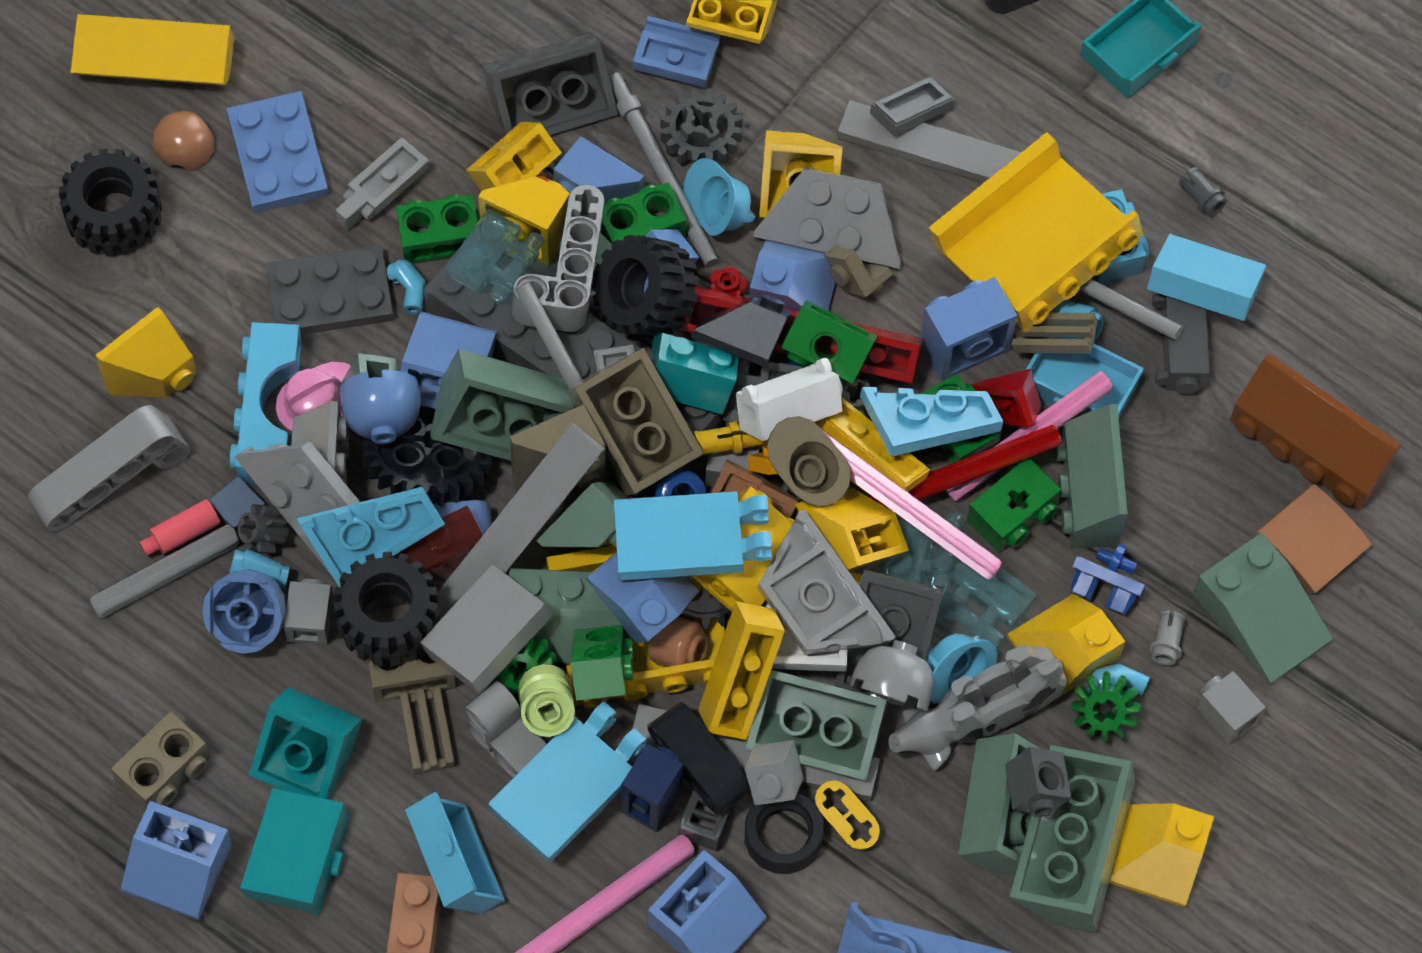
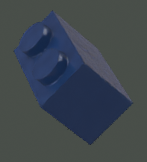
M646 744L621 784V813L655 832L659 830L682 793L683 763L679 762L680 758L674 752L665 747L656 749Z

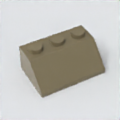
M644 348L599 370L565 390L575 408L583 404L586 407L605 443V461L625 495L638 493L704 454Z
M584 404L510 436L513 488L516 493L572 423L576 424L605 448V443ZM605 450L559 506L560 508L567 510L592 483L606 482Z

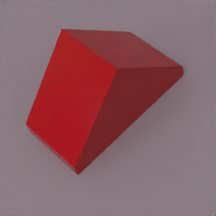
M1031 369L971 384L975 391L988 392L1003 419V424L1027 428L1034 425L1042 404Z

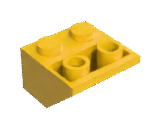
M693 0L686 26L760 44L769 32L778 0Z
M854 488L847 489L843 497L831 505L815 506L804 501L795 504L798 513L805 509L850 573L876 566L909 551L896 514Z

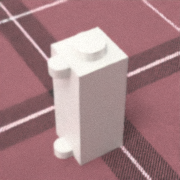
M822 358L817 360L815 364L755 386L748 385L743 387L742 391L736 392L740 430L761 441L769 439V435L775 425L787 417L801 416L815 422L842 412L841 395L843 388L839 375L832 372L829 360Z

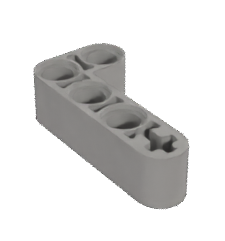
M581 185L575 187L569 195L556 277L526 274L516 280L513 289L512 315L520 324L535 327L515 291V288L529 282L555 330L574 332L585 325L589 310L604 207V196L596 187ZM587 213L588 217L581 216V214Z
M152 405L143 406L129 414L34 486L28 493V499L47 529L52 532L59 531L72 524L151 463L161 469L171 468L188 456L190 448L168 415Z
M497 681L464 708L465 723L471 735L512 779L547 745L538 735L530 732L523 724L520 707L516 699L506 687Z

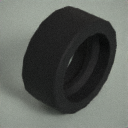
M797 793L795 800L761 805L753 804L745 820L744 843L749 856L761 868L775 874L795 873L811 864L816 859L822 846L823 819L818 807L807 796ZM778 810L791 811L800 815L805 820L808 827V839L799 851L791 854H778L768 850L763 845L759 836V827L769 813Z

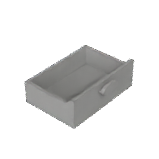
M492 564L420 643L432 660L437 661L480 695L552 615L545 603Z

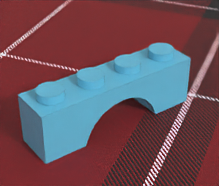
M252 322L250 337H243L242 360H247L246 372L239 373L238 395L243 396L242 408L235 409L234 431L239 432L238 444L231 445L230 467L236 468L238 476L245 483L256 484L236 460L235 456L247 447H253L254 450H262L275 444L290 446L288 432L274 426L265 417L263 410L265 402L273 390L289 381L293 375L299 372L302 338L300 327L296 324Z

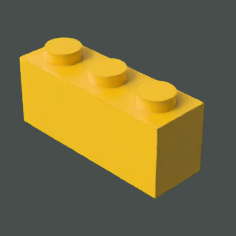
M735 601L698 708L704 725L710 733L747 740L785 633L774 609Z

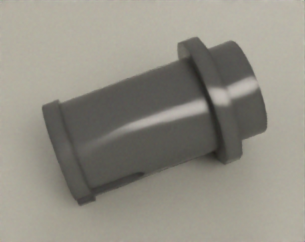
M1193 167L1185 172L1191 179L1187 180L1185 176H1182L1179 180V185L1197 201L1199 210L1202 213H1208L1210 216L1220 212L1227 203V199L1224 197L1225 192L1221 188L1216 189L1197 167Z

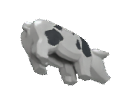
M1020 645L1008 651L1005 662L997 663L978 673L973 678L962 676L952 682L951 690L942 698L936 708L928 709L927 712L921 711L917 707L904 710L902 715L905 724L889 736L890 750L895 753L902 751L918 752L924 756L933 770H937L950 755L952 750L951 743H973L977 739L986 738L1027 717L1060 696L1067 682V678L1063 673L1062 661L1058 660L1057 657L1054 658L1051 651L1042 646Z

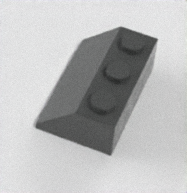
M591 33L482 65L490 100L504 136L520 122H539L547 133L552 135L618 115L601 43Z

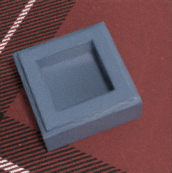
M239 476L209 500L218 517L226 525H231L236 533L238 532L240 518L245 513H251L252 504L265 505Z

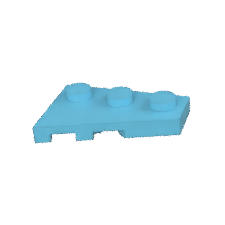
M862 387L860 398L890 456L1000 432L1003 424V419L987 391L939 390L936 395L914 394L913 389L898 388L897 393H877L876 387Z
M423 487L296 518L339 587H341L340 577L344 572L351 574L350 565L358 560L362 565L366 563L365 556L373 553L375 559L383 558V552H392V556L445 525Z

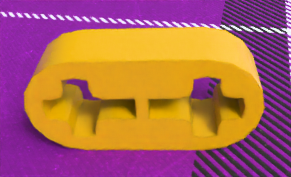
M833 780L822 784L816 792L815 801L824 818L852 848L865 850L874 846L880 834L879 824L875 817L843 782ZM830 788L834 793L840 789L844 792L845 795L841 801L849 810L845 815H842L834 806L828 810L823 806V803L827 800L824 795L827 789ZM853 815L861 824L866 821L870 822L872 825L869 830L871 839L867 842L861 838L856 841L852 840L850 835L854 829L846 819Z

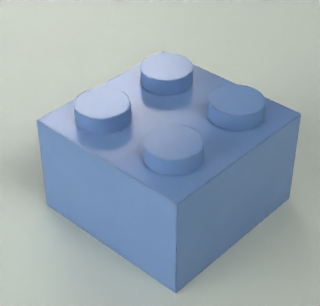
M994 277L984 282L981 280L974 281L964 287L962 292L950 297H937L924 308L920 338H924L922 349L941 381L1010 351L1017 314L996 278Z

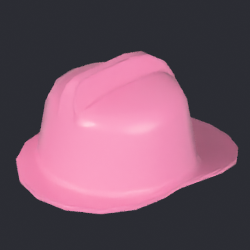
M329 362L313 369H304L293 375L277 396L276 412L280 422L288 430L292 431L293 417L330 401H339L340 413L343 416L340 405V386L351 365L343 362Z

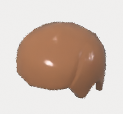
M178 111L161 118L152 134V147L156 155L167 166L179 165L188 171H192L209 161L215 150V137L206 123L197 114L189 111Z

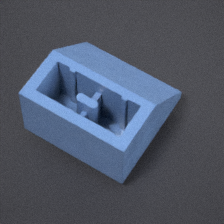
M421 312L400 371L406 372L417 379L421 394L420 405L436 409L442 378L458 348L492 358L497 332Z
M150 801L132 839L121 892L199 921L232 848L228 829Z
M705 850L648 909V927L679 953H736L766 920V915L737 877Z

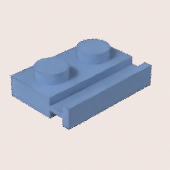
M648 16L645 29L642 32L632 61V69L706 88L716 52L721 42V35Z

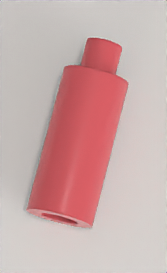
M205 499L150 528L151 536L140 541L139 544L146 556L157 550H160L164 555L220 525V520L209 500Z

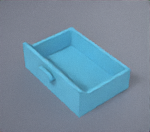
M1169 234L1153 265L1147 290L1245 321L1251 305L1258 294L1266 265Z
M1064 337V339H1084L1082 337ZM1094 343L1091 354L1035 353L1025 369H1031L1040 401L1048 406H1052L1093 375L1102 371L1110 379L1113 385L1112 390L1074 418L1108 404H1117L1118 419L1140 383L1144 371L1143 367Z
M434 792L405 809L444 907L483 914L505 901L466 804L440 799L438 793Z

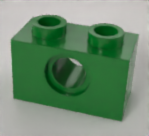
M806 300L781 348L789 351L787 354L788 358L803 366H808L810 362L815 364L817 360L827 358L831 364L832 372L839 375L841 384L843 385L845 381L853 384L877 335ZM821 336L833 337L838 344V351L832 355L822 353L817 345L818 338Z

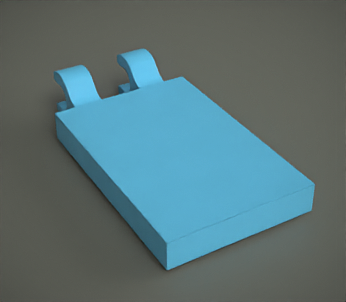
M737 491L614 500L619 581L744 572L743 561H768L772 559L770 532H756L741 539L740 525H763L769 523L768 499L766 495L752 496L742 502H738Z
M604 701L592 712L585 724L574 717L569 728L556 735L488 803L489 810L548 863L621 791V784L632 768L630 764L641 754L646 746L644 744L646 738L635 728L623 738L615 751L599 738L616 722V718L613 717L616 711Z

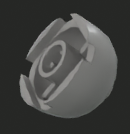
M894 640L892 647H874L860 658L854 669L849 687L858 691L861 688L871 691V696L914 709L916 702H918L916 707L921 711L927 712L934 688L933 671L925 660L916 655L917 647Z

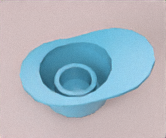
M700 158L692 164L686 174L683 193L700 225L710 236H719L724 231L736 230L744 223L754 221L755 215L750 209V191L743 182L731 177L711 158Z
M956 633L941 640L927 654V662L933 671L932 678L934 679L931 702L940 703L942 698L951 690L952 682L960 677L969 676L973 678L983 670L995 665L998 656L996 646L989 640H975L965 634Z

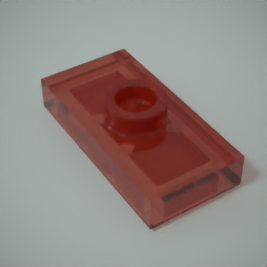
M468 505L442 517L445 525L400 551L399 554L409 556L411 565L417 560L424 566V573L470 552L483 535Z

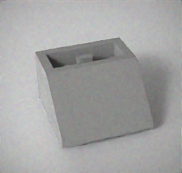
M339 401L327 402L293 417L291 445L295 442L311 441L348 487L349 477L348 470H346V457H350L351 437L350 433H348L347 421L341 416Z

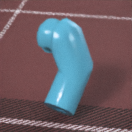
M398 259L387 267V277L394 284L401 283L405 288L403 311L413 315L420 314L423 311L426 281L410 261Z
M1122 664L1097 668L1092 672V675L1096 677L1099 684H1102L1104 671L1110 672V683L1116 684L1118 678L1123 675L1127 678L1124 688L1136 687L1140 695H1143L1150 679L1149 676Z

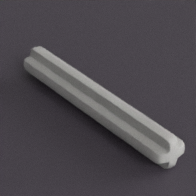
M225 525L93 595L90 598L91 606L99 618H104L237 547L240 543L239 537L231 525Z

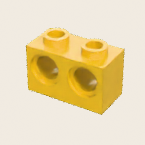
M520 122L467 168L466 172L480 191L535 177L562 152L541 123Z

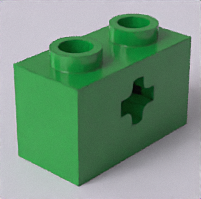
M1030 458L1024 459L969 505L966 521L1000 554L1009 545L1012 548L1020 545L1029 535V529L1038 521L1044 524L1057 513L1061 489Z

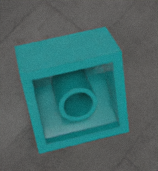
M664 333L655 335L652 342L650 360L674 402L723 415L736 382L739 357L719 348L693 342L682 337H675Z
M288 687L269 705L249 776L281 790L329 799L352 755L362 718Z

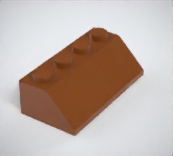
M1269 353L1263 359L1235 403L1230 422L1235 425L1241 434L1249 438H1255L1264 444L1274 457L1280 460H1287L1297 467L1307 480L1313 483H1320L1330 490L1339 502L1347 506L1352 505L1359 511L1386 479L1401 446V443Z

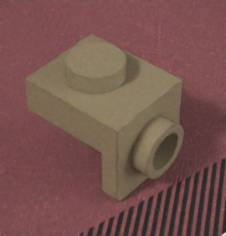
M834 246L824 254L830 266V276L843 288L845 293L862 297L871 296L877 293L883 287V282L892 276L888 267L876 264L864 266L855 250Z

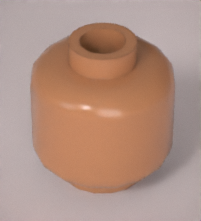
M678 616L653 638L645 642V645L648 646L649 657L655 664L669 667L703 661L708 650V638L704 635V629L699 623Z

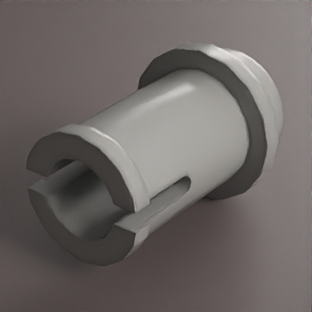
M1163 611L1160 614L1156 640L1150 644L1149 648L1152 660L1158 664L1173 665L1181 657L1182 650L1179 644L1186 618L1179 612L1174 611L1173 621L1169 620L1171 611Z

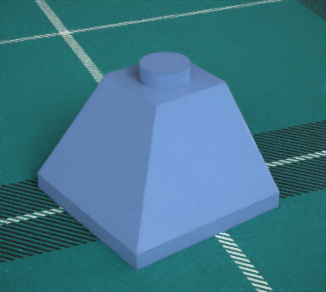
M766 240L758 255L749 298L756 297L761 299L762 295H767L784 302L786 307L799 310L804 302L808 300L829 311L836 282L829 274L830 266L824 257L826 253Z
M617 552L585 578L635 643L647 642L677 618L699 592L688 576L619 581Z

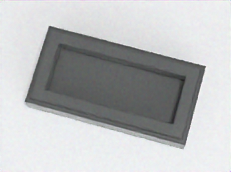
M928 77L872 103L870 114L893 136H896L951 110L954 98L935 80Z

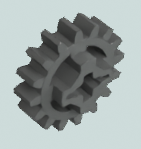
M695 88L691 89L690 98L687 99L679 93L676 97V105L667 103L666 115L661 116L660 139L661 142L666 143V153L670 155L677 152V163L680 165L686 159L691 160L692 165L700 158L718 159L722 164L727 163V152L736 154L738 142H742L743 129H741L743 117L742 115H736V103L725 105L726 95L722 93L717 98H713L711 89L708 88L704 96H699ZM682 118L684 123L680 125V130L677 131L676 126ZM726 126L727 132L721 139L720 134L723 133V127Z

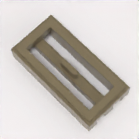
M1050 313L1043 322L1034 324L1026 332L1019 326H1016L1014 331L1016 339L1012 340V347L1015 353L1091 354L1098 321L1095 313ZM1026 337H1049V339H1026ZM1064 337H1084V339H1064Z
M440 686L432 687L431 691L425 692L424 689L415 690L416 693L409 695L407 692L399 693L414 774L455 767ZM434 701L445 759L437 760L426 702ZM418 704L428 762L420 763L410 705Z

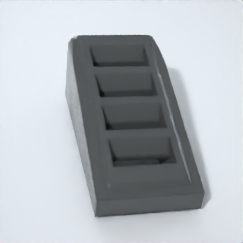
M693 790L678 828V836L685 835L691 843L717 851L734 804L719 814V816L698 809L699 804H706ZM694 817L714 823L715 826L711 829L694 823Z

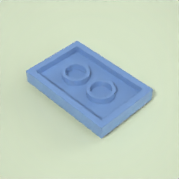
M302 91L226 108L253 213L329 196Z

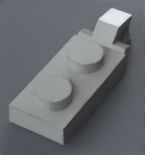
M400 138L348 184V190L343 195L345 202L335 210L336 222L348 231L361 221L362 217L369 220L374 215L376 216L430 168V160L405 139Z

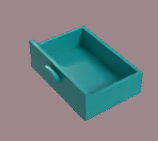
M1133 0L1082 42L1080 56L1122 95L1129 99L1197 43L1201 24L1199 22H1192L1169 0Z
M272 788L240 886L244 896L248 899L299 909L319 916L331 876L338 877L340 875L345 859V853L339 852L350 818L344 803Z

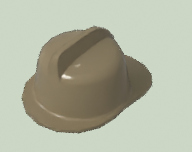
M801 416L787 417L775 425L768 439V457L774 470L782 478L788 490L807 504L815 506L831 505L841 499L849 487L851 477L849 465L842 453L835 447L822 429L812 420Z

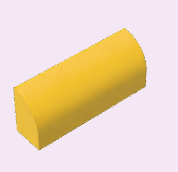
M77 14L70 73L74 75L226 86L231 70L234 36L230 25Z

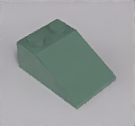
M1262 532L1205 571L1198 578L1193 596L1269 686L1333 641V637L1290 565Z

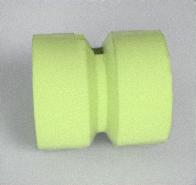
M548 664L534 666L525 672L519 682L518 689L523 724L530 732L538 736L552 737L561 734L569 728L575 714L570 678L562 669Z

